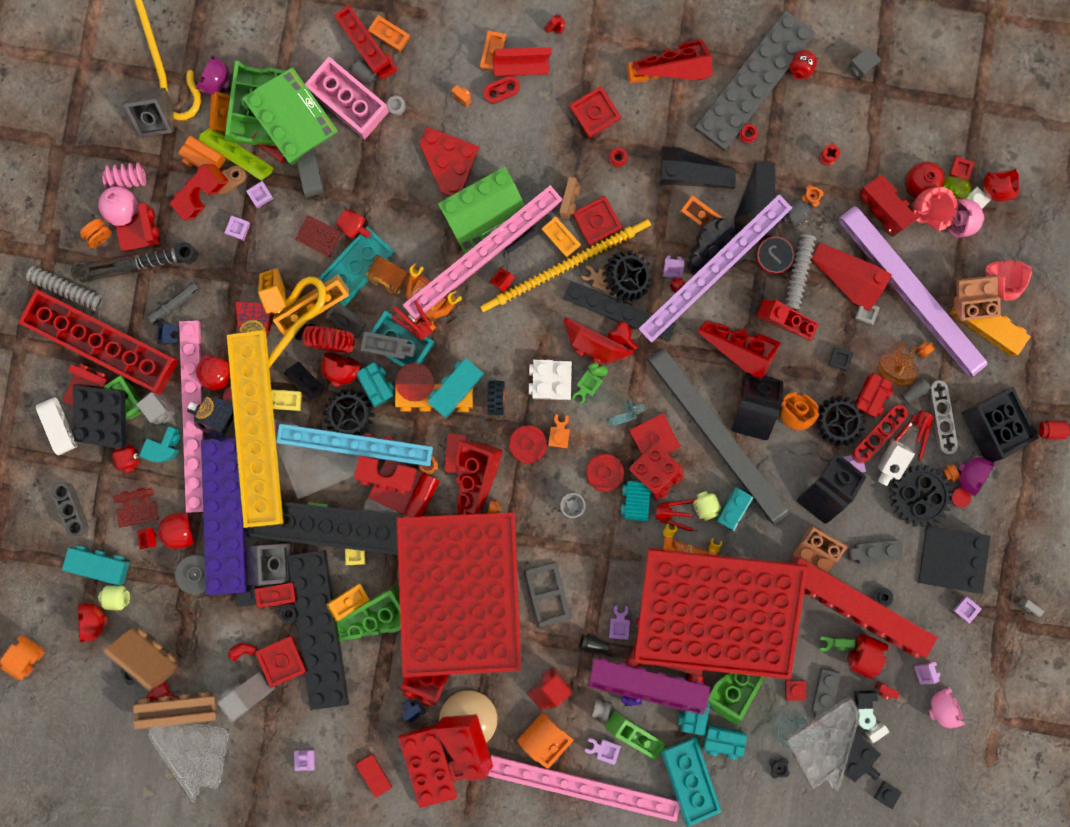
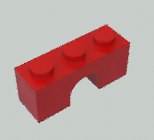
M202 164L196 170L197 173L185 182L184 188L176 192L173 196L174 199L169 203L184 221L194 220L205 208V205L200 200L201 190L207 195L218 194L229 182L215 164Z
M359 456L354 479H358V484L369 486L371 482L377 484L376 488L384 490L392 487L396 488L395 492L407 495V491L412 492L417 469L397 465L395 474L385 478L378 471L380 460Z

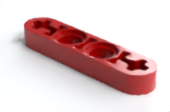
M896 405L882 417L853 449L852 458L855 462L865 463L871 459L907 419L908 410L906 407ZM899 410L901 412V417H898L893 421L891 418H893L896 415V412ZM886 422L890 425V432L882 430V423ZM870 436L878 438L877 446H873L870 443ZM867 447L869 450L864 453V457L860 458L859 451Z

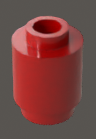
M1046 420L1039 424V435L1045 439L1065 440L1070 435V425L1065 420Z

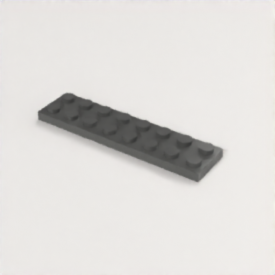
M785 11L697 124L695 130L725 152L740 130L789 69L794 55L806 47L816 32L788 11Z

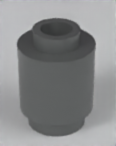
M361 59L358 61L354 60L349 67L350 75L364 85L371 86L378 77V73L374 74L369 65Z

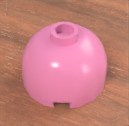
M115 186L106 189L101 194L98 208L106 222L114 226H121L133 220L132 217L139 211V203L134 194L127 188Z
M957 199V216L952 222V227H948V229L955 237L972 236L980 230L983 224L984 214L982 208L973 200Z
M949 687L937 692L932 697L931 708L928 711L932 720H937L944 728L951 729L963 726L965 722L960 720L964 717L956 697L952 699L949 694L953 692Z

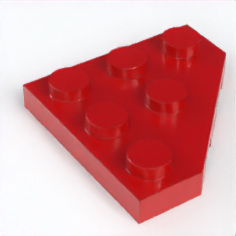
M426 126L420 141V147L441 193L450 197L464 189L479 151V146Z

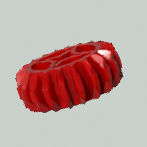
M308 326L304 329L302 335V344L319 350L350 353L355 345V336L344 330Z

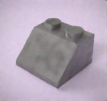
M166 88L133 92L123 105L139 137L173 133V103Z
M290 544L245 546L246 585L291 582L287 557L290 556Z

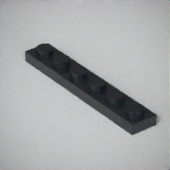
M571 281L563 298L567 302L617 322H626L630 327L637 330L653 315ZM673 322L657 338L669 342L676 323Z

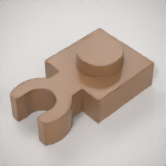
M586 266L585 270L589 271L591 275L589 277L582 275L581 279L586 282L593 281V288L610 294L611 289H606L608 283L603 282L606 279V276L602 275L605 270L599 269L598 273H595L592 267Z

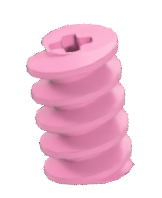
M139 162L136 163V168L133 167L132 163H129L128 169H126L124 163H122L120 169L114 164L113 170L110 169L109 165H106L105 171H103L102 178L105 189L115 186L124 188L125 185L128 188H131L133 185L139 187L140 184L146 186V174Z

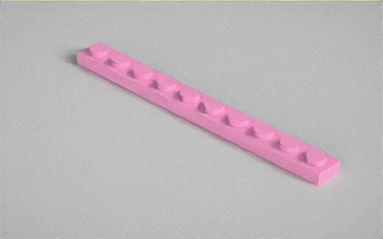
M550 185L405 302L403 307L416 321L421 315L414 304L415 300L418 301L422 310L426 313L553 210L563 199Z
M180 321L186 513L203 512L201 440H204V432L195 427V415L187 412L191 401L200 405L203 402V387L196 377V367L201 360L200 321Z
M491 755L493 768L487 776L677 822L680 808L675 799Z

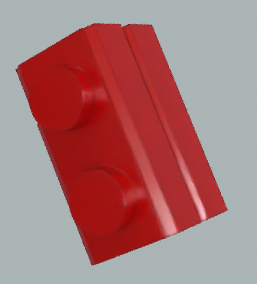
M874 373L868 374L856 398L855 407L860 409L858 410L860 413L864 412L870 418H876L877 415L880 416L885 408L883 406L885 399H889L893 392L891 388L893 383Z

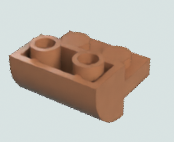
M997 276L956 280L957 296L954 297V305L960 320L1000 317L1001 298L998 296Z
M811 525L803 534V538L794 550L793 556L802 558L828 573L834 563L838 562L848 546L818 527Z

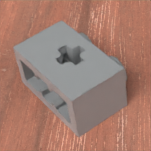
M151 392L136 404L150 423L166 425L173 419L172 416L176 414L163 395Z

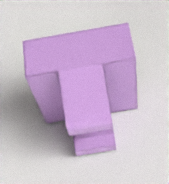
M667 256L663 268V277L682 278L684 260L680 256H678L677 260L670 259L671 256Z
M936 662L919 663L914 666L920 685L939 682L940 673L936 672Z
M315 749L294 751L295 771L315 770Z

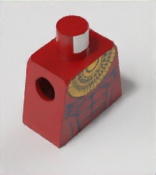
M236 302L239 333L264 330L266 331V336H269L275 313H266L263 303Z

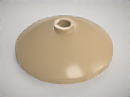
M463 690L453 694L446 700L442 706L439 721L442 717L477 714L487 743L497 727V712L494 704L486 695L474 690Z

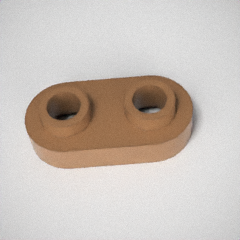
M232 166L223 171V175L229 182L218 195L226 194L243 185L247 180L246 171L239 166ZM235 172L239 173V176L237 178L233 177V174Z

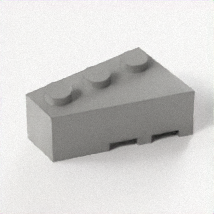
M261 670L243 684L237 683L221 694L222 699L218 702V705L233 722L276 688H270Z

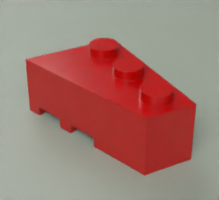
M882 174L859 191L861 200L870 206L873 216L882 222L883 229L887 234H891L892 237L921 217L918 212L914 214L907 207L910 203L906 199L902 201L896 195L897 190Z
M556 668L546 670L541 675V680L526 692L541 711L544 708L557 707L572 694L570 684Z
M478 715L442 717L433 730L467 780L485 779L493 768V763Z

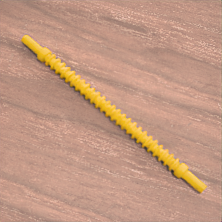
M646 219L633 227L628 226L624 231L621 230L620 234L615 233L614 237L611 235L610 239L606 238V241L601 240L600 244L596 243L595 247L592 245L591 249L586 248L587 251L584 252L582 250L581 254L577 253V256L572 255V259L567 258L566 262L563 260L562 264L558 263V266L553 265L552 269L544 270L543 274L538 273L539 276L536 277L534 275L533 279L529 278V281L524 280L523 284L515 285L514 289L509 288L510 291L507 292L505 290L504 294H497L496 298L480 306L482 312L484 313L499 304L504 305L507 303V300L511 301L512 297L516 298V295L521 296L522 292L525 294L526 290L530 291L531 287L535 288V285L540 286L541 282L544 284L545 280L550 281L551 277L554 279V276H559L560 272L564 273V270L569 271L570 267L573 269L574 265L578 266L580 262L583 264L584 260L588 261L589 257L592 259L593 255L598 256L599 252L602 254V251H607V248L612 249V245L617 246L618 242L621 244L622 240H627L626 238H633L636 233L651 226L650 221Z

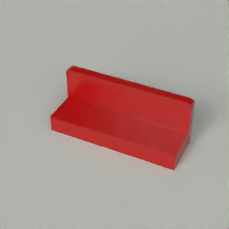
M551 47L495 49L492 53L494 76L548 75V58L552 55Z

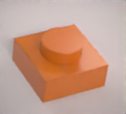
M456 85L451 90L452 96L466 108L472 103L471 94L464 87L460 88Z

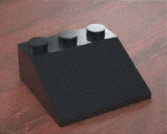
M1014 387L961 412L983 458L991 462L1002 460L1038 439Z
M926 526L918 583L983 594L991 536Z

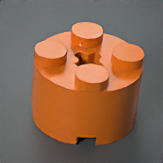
M24 634L16 639L19 643L17 645L12 644L0 660V669L16 680L21 681L25 676H29L34 669L32 664L39 661L46 652L42 646Z

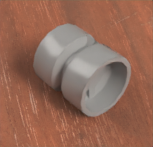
M576 493L565 495L560 502L561 512L569 518L581 516L585 510L583 497Z

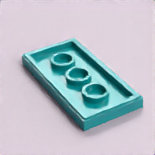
M368 227L366 229L372 233L371 236L367 239L359 234L318 278L324 284L339 274L349 289V296L339 301L344 307L395 254V251Z
M691 737L661 750L685 826L690 827L722 812L697 737Z

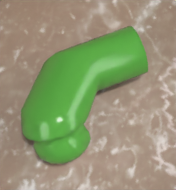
M597 362L589 365L590 373L593 376L603 378L608 373L605 366L599 367Z

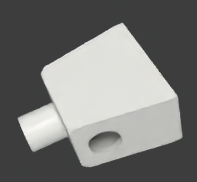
M891 438L878 465L882 472L878 482L889 486L892 478L899 480L914 456V452L909 446Z

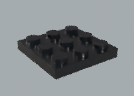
M83 384L73 385L74 442L119 449L126 448L125 390Z

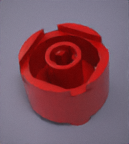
M858 634L855 640L856 646L854 651H850L847 656V662H850L849 669L874 680L873 675L877 677L885 664L887 657H884L883 654L884 650L888 652V644L866 634Z

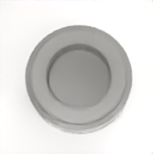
M392 96L387 100L386 105L391 115L399 116L404 113L406 105L403 98Z

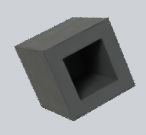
M868 46L847 67L852 76L861 80L878 65L881 59Z

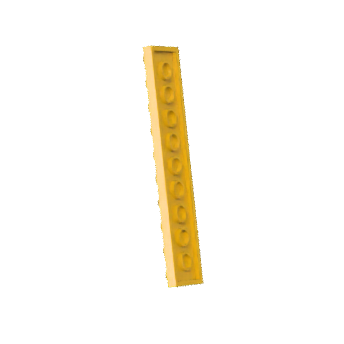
M266 331L227 335L243 525L245 528L283 524Z

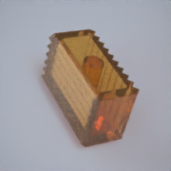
M376 254L365 275L368 276L366 280L375 285L379 282L385 286L383 290L393 295L395 292L400 293L410 273Z

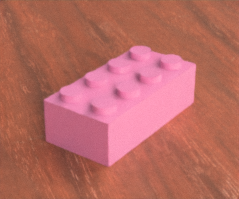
M330 57L325 60L305 83L315 99L364 140L389 113L388 107L383 101Z

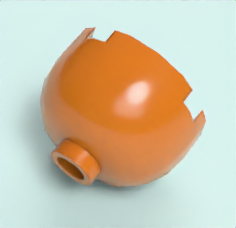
M792 392L787 394L782 401L779 411L780 419L790 429L796 431L808 429L819 417V407L808 395L803 394V396L797 395L798 392Z

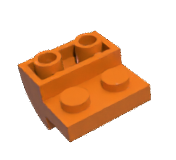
M544 712L538 716L517 740L518 744L536 762L538 761L547 769L574 741L568 733L560 728Z

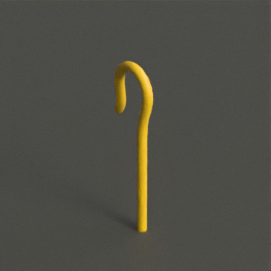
M135 0L158 74L160 88H166L168 92L165 71L143 1ZM192 70L187 71L186 80L193 95V105L184 113L173 111L174 120H188L195 116L200 109L201 94L196 90L194 72Z
M309 276L297 283L289 298L286 299L285 308H288L295 303L301 291L307 285L314 284L318 289V300L315 306L294 323L269 355V368L300 328L323 308L326 300V288L317 277Z

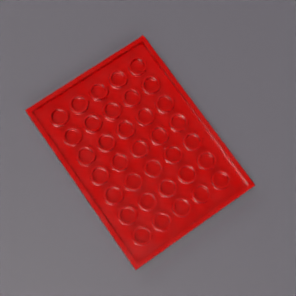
M515 513L397 518L403 677L522 671Z
M648 548L634 663L791 679L808 566L805 564Z

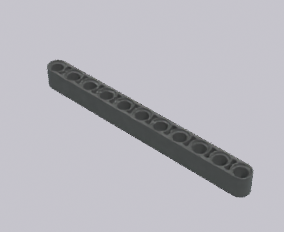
M662 347L647 358L651 367L748 494L753 497V500L773 525H776L790 513L668 352Z

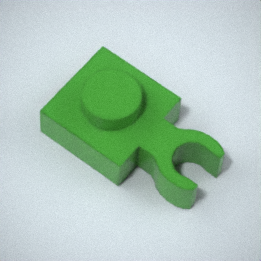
M589 369L577 384L581 388L580 391L573 395V399L577 395L582 396L580 404L585 402L587 394L593 396L604 381L598 376H593Z

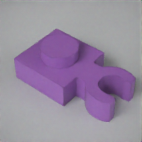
M614 605L613 611L616 618H610L609 638L629 640L630 619H625V616L628 614V606L625 605L624 612L619 613L617 611L618 605Z

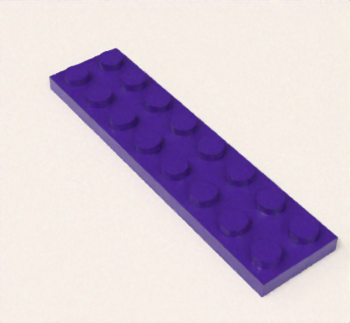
M236 437L223 438L222 441L217 439L201 440L206 595L247 593L245 531Z

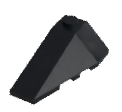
M661 147L660 185L735 189V168L683 148Z
M755 163L734 217L736 235L776 198L775 163ZM776 225L763 238L772 237L775 234Z

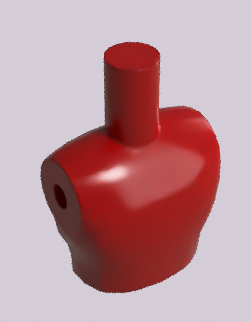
M348 209L343 211L336 223V226L352 239L358 233L367 239L372 234L363 227L365 218Z

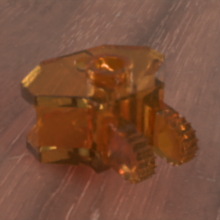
M904 341L901 342L895 353L882 355L877 367V371L882 378L900 387L912 385L919 372L913 362V356L917 347L913 345L909 355L903 353L902 351L906 346Z

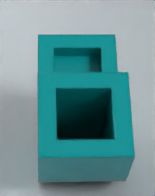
M168 426L162 443L146 439L139 457L159 463L173 460L180 452V450L173 448L180 440V430Z

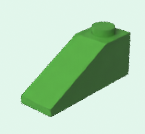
M616 710L604 726L615 737L654 760L657 759L661 750L666 745L662 740Z

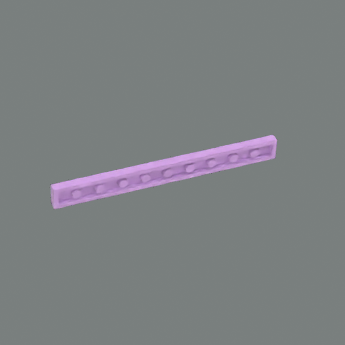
M778 195L638 330L652 343L774 227L792 207Z

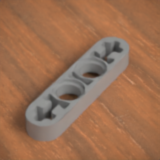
M938 380L930 384L931 389L928 390L932 416L934 417L933 422L937 445L941 453L952 454L957 450L958 443L949 390L944 381ZM937 384L938 387H942V391H940L939 393L937 391H934V388L937 387ZM939 395L940 397H944V399L937 401L935 400V398H938ZM939 403H943L946 406V411L943 414L937 411ZM943 421L949 424L947 432H942L940 429V424ZM951 435V437L947 438V441L946 438H942V436ZM947 442L952 444L949 451L947 448H944V444H947Z

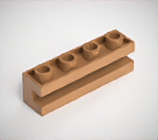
M207 691L198 693L199 696L192 697L190 694H180L178 698L170 699V696H161L155 701H150V698L138 699V702L133 705V713H135L134 729L216 720L215 694Z

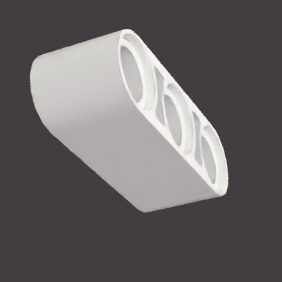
M53 397L37 404V413L55 454L61 455L77 448V443L74 442V435L58 399Z

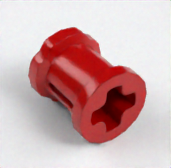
M833 144L826 146L820 153V162L823 165H832L839 158L840 149Z

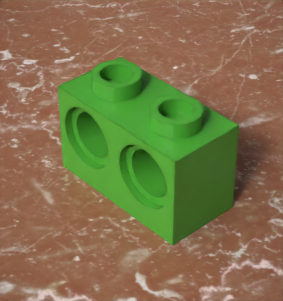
M119 376L104 386L105 388L125 390L126 419L132 420L143 413L136 405L141 401V398L129 379Z

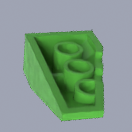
M397 583L337 621L340 641L357 639L368 635L375 636L386 632L393 633L400 630L399 584Z
M728 673L715 684L709 694L708 703L721 717L737 725L743 719L765 677Z

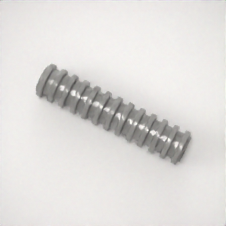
M809 234L799 236L801 240L798 241V252L795 253L797 258H794V269L791 271L793 275H790V286L787 288L789 292L786 293L787 298H785L786 303L784 305L795 311L801 308L799 305L802 304V293L805 291L803 287H806V276L809 274L807 270H810V259L813 257L811 253L814 252L812 248L815 247L814 242L817 240Z
M36 266L30 267L27 271L26 280L32 281L33 284H37L51 292L53 291L55 294L59 293L60 296H64L78 304L80 303L82 306L86 305L87 308H91L94 311L101 306L102 296L97 295L95 292L91 293L86 288H81L79 285L70 283L68 280L59 278V276L48 273L45 270L43 271V269Z

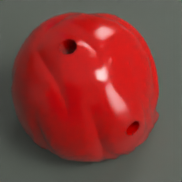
M1017 169L996 173L988 172L983 180V190L986 196L996 202H1005L1016 198L1020 190V178Z
M210 354L204 355L196 367V377L199 383L208 390H220L226 387L231 381L229 362Z
M187 513L170 514L159 524L158 537L167 548L181 549L194 543Z

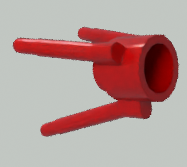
M417 300L414 301V304L425 323L420 321L415 325L404 313L394 306L393 310L410 326L394 315L391 318L411 332L417 339L419 338L423 341L433 331L430 328L433 324L427 319Z
M919 411L918 415L913 414L911 420L894 440L899 441L915 422V427L920 429L916 438L917 443L924 432L918 460H922L932 426L931 422L934 417L925 411Z
M696 499L662 502V505L657 504L656 520H660V523L677 526L692 532L693 528L668 519H671L672 516L691 517L690 513L673 512L670 506L692 504Z

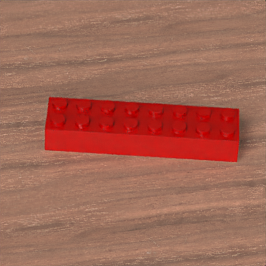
M38 289L35 290L18 322L36 333L158 394H162L179 362V360Z
M792 556L789 563L805 564L808 566L804 594L814 599L816 597L820 598L818 600L819 603L832 609L835 607V612L849 619L852 617V622L866 629L870 627L869 632L883 639L887 637L885 641L899 648L904 647L902 651L918 659L920 656L927 658L938 637L802 558Z

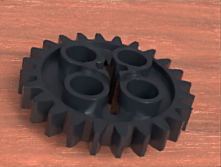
M917 465L915 470L913 466H909V472L905 470L904 476L899 481H892L895 488H890L889 490L894 492V495L889 496V498L894 499L895 502L891 503L890 506L897 507L894 513H901L899 519L906 518V524L912 522L913 526L917 527L920 523L921 527H925L927 523L929 526H933V520L939 523V516L942 518L946 517L943 511H950L947 504H952L953 502L948 500V497L953 496V493H948V490L952 486L945 485L948 478L941 479L943 473L936 474L937 468L930 470L929 465H925L922 469L921 465ZM922 478H925L927 481L925 488L920 484ZM932 486H935V489L924 494L922 496V499H917L914 502H912L909 506H907V503L918 498L920 496V493H925L928 490H930ZM906 488L911 490L909 498H906L904 495ZM933 494H935L938 498L935 504H933L931 501V496ZM917 504H919L922 508L920 514H917L915 512V506Z

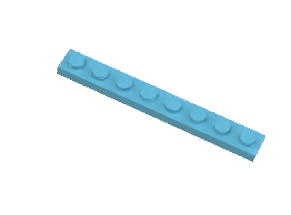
M279 424L276 442L424 466H431L433 447L284 424Z

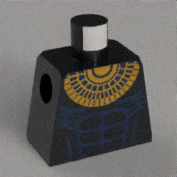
M206 396L201 405L191 401L187 408L188 413L195 415V427L218 441H222L234 419L233 402Z

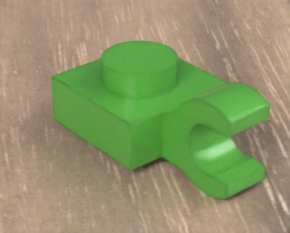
M819 636V640L826 641V646L818 647L821 651H828L832 646L837 647V650L848 651L849 647L855 648V640L852 638Z

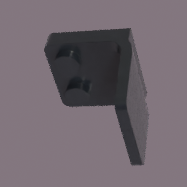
M746 373L743 396L732 425V431L761 440H768L782 406L784 382L765 375L761 379Z
M835 454L830 459L821 476L799 496L797 502L823 523L827 524L853 502L866 476L841 455Z

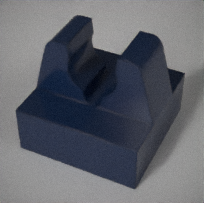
M163 323L158 325L157 344L166 345L178 342V339L172 338L170 333L178 332L179 329L171 326V324Z
M409 699L402 703L406 712L401 714L405 722L411 723L426 713L423 706L419 704L414 705Z

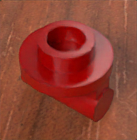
M555 15L546 24L544 31L547 33L554 31L556 34H561L565 28V20L561 15Z

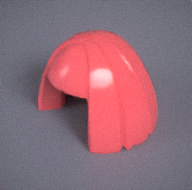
M932 187L916 197L911 209L914 214L918 212L921 215L916 220L917 222L927 223L933 229L941 231L949 227L955 220L954 218L958 212V202L953 192L948 188Z
M996 261L986 266L985 274L986 276L995 275L998 277V296L1002 300L1013 301L1019 298L1028 286L1032 275V268L1027 263L1024 264L1021 261Z

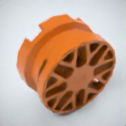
M95 219L84 226L80 236L82 239L87 240L86 243L90 248H94L110 237L111 230L105 227L102 219Z

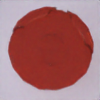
M421 363L406 364L396 375L397 391L406 400L421 401L426 399L433 390L434 377L432 372Z

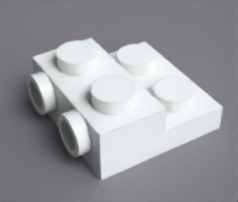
M533 360V364H530L529 376H533V383H529V395H533V399L571 400L572 361Z

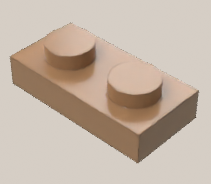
M568 178L559 212L562 219L570 220L571 214L573 215L575 212V197H578L580 193V185L576 178Z

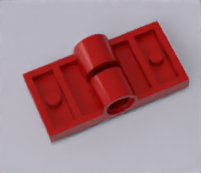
M435 726L399 735V742L419 808L457 798V792L448 766L447 753L443 748L441 740L433 730Z

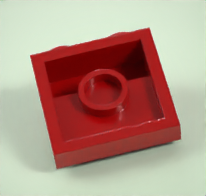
M449 675L405 677L400 691L408 699L413 700L414 697L420 699V703L424 706H436Z

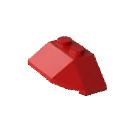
M567 317L563 320L574 353L581 357L585 355L591 357L593 363L597 362L600 366L602 363L607 365L631 357L634 352Z

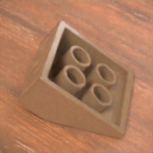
M131 628L105 648L103 652L150 690L166 682L180 663L173 653H167L162 649L163 645L160 642L150 639L147 636L148 633L143 628Z

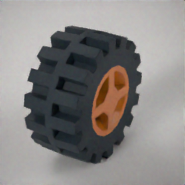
M488 381V415H504L505 381Z

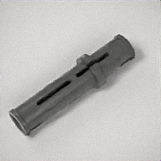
M191 281V283L170 299L161 302L157 309L147 315L148 319L153 325H156L161 319L167 315L170 316L172 311L201 290L194 281Z

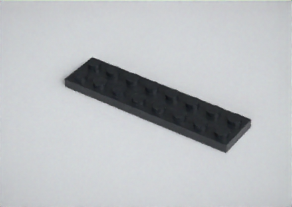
M281 501L283 524L248 527L247 537L398 555L397 518H403L404 516Z
M326 550L287 556L291 583L294 584L296 597L294 604L303 664L307 671L305 672L310 710L348 705L349 699L338 625L326 606L327 603L333 600Z

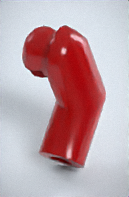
M240 642L229 649L228 657L231 661H236L244 653L255 656L257 646Z

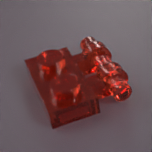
M139 488L137 491L129 493L124 491L119 495L113 496L114 503H123L122 508L116 509L119 528L159 520L156 501L148 502L147 499L148 496L154 495L152 488ZM139 498L140 504L131 506L130 500Z

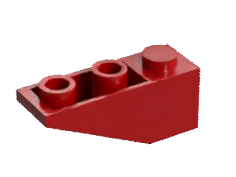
M763 299L756 316L775 327L809 341H812L819 325L814 320L777 300Z

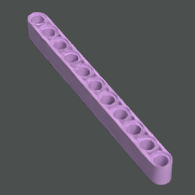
M853 206L839 217L838 220L842 227L873 264L892 274L889 283L969 377H974L988 365L985 358L860 209Z

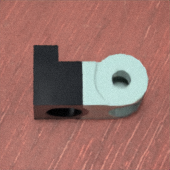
M874 690L854 691L855 720L864 729H872L876 724V718L873 715V701H878V693Z

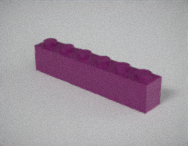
M604 658L594 659L588 683L590 688L703 715L707 709L710 687L705 686L702 682L691 683L682 677L671 678L661 672L650 673L645 668L634 669L624 663L614 664L609 663L610 661Z

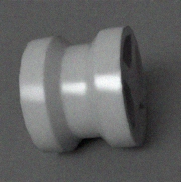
M596 698L591 717H600L602 720L607 721L611 702H602Z

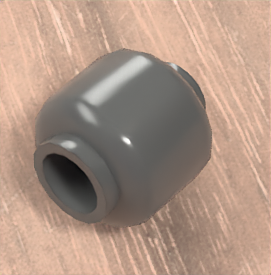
M796 199L788 203L792 209L784 216L786 224L790 222L792 226L796 227L809 221L812 213L806 200Z

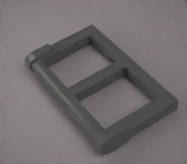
M557 562L523 571L537 628L571 619ZM553 569L558 589L535 595L530 575ZM560 594L564 614L541 620L537 600Z

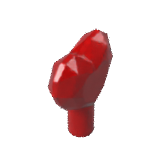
M619 322L616 329L608 333L609 339L621 345L626 344L633 351L638 348L631 340L632 333L628 323Z
M165 682L152 688V691L146 696V698H150V701L158 700V697L170 696V699L178 698L170 694V688Z

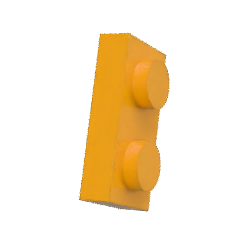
M556 216L541 229L566 258L581 246Z
M358 583L327 603L326 606L334 620L339 621L368 602L369 598L361 584Z

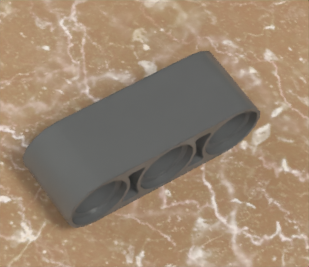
M313 148L297 161L305 197L325 193L316 149Z
M57 483L53 486L51 493L66 533L73 537L85 535L89 530V525L75 488L68 483ZM62 487H65L66 489V495L64 497L60 493ZM69 505H72L73 507V513L71 515L67 512V508ZM76 523L80 525V530L78 533L74 530V525Z

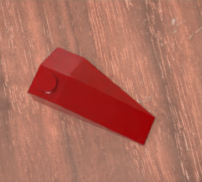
M703 39L679 44V48L673 51L666 49L660 56L650 55L633 62V67L639 75L704 80L707 77L713 76L711 54Z
M822 243L818 244L812 259H810L836 284L835 286L839 290L841 289L848 296V299L853 304L863 306V309L868 312L883 293L892 276L891 273L876 265Z
M705 321L698 330L701 336L742 370L761 379L768 371L781 345L780 342L765 335L757 334V336L746 334L745 330L740 329V332L730 330L728 326Z
M459 441L455 457V466H457L458 474L456 483H458L459 491L457 496L458 515L481 514L499 468L502 449L484 443Z

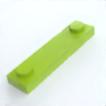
M208 128L199 136V141L222 154L225 158L261 181L273 171L274 167L237 143L224 141V135L220 132L212 131Z

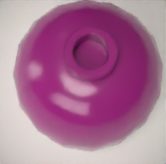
M212 55L201 75L202 77L196 86V90L207 95L221 92L222 89L227 90L231 81L228 79L229 70L227 65Z
M982 457L972 458L967 464L963 462L958 470L961 473L959 483L963 490L976 497L995 463Z

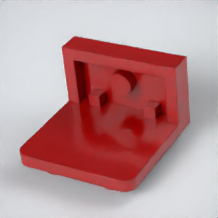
M146 203L138 204L139 211L137 214L135 213L130 223L116 226L120 249L124 252L159 244V231L154 221L155 212Z
M80 363L78 366L71 364L68 372L73 373L74 376L63 401L73 406V385L75 384L104 387L111 380L107 379L108 375L97 371L96 374L90 372V367Z
M653 444L630 466V472L650 490L651 496L656 501L660 497L662 499L666 497L670 492L669 489L674 484H679L684 475L683 467L657 444Z

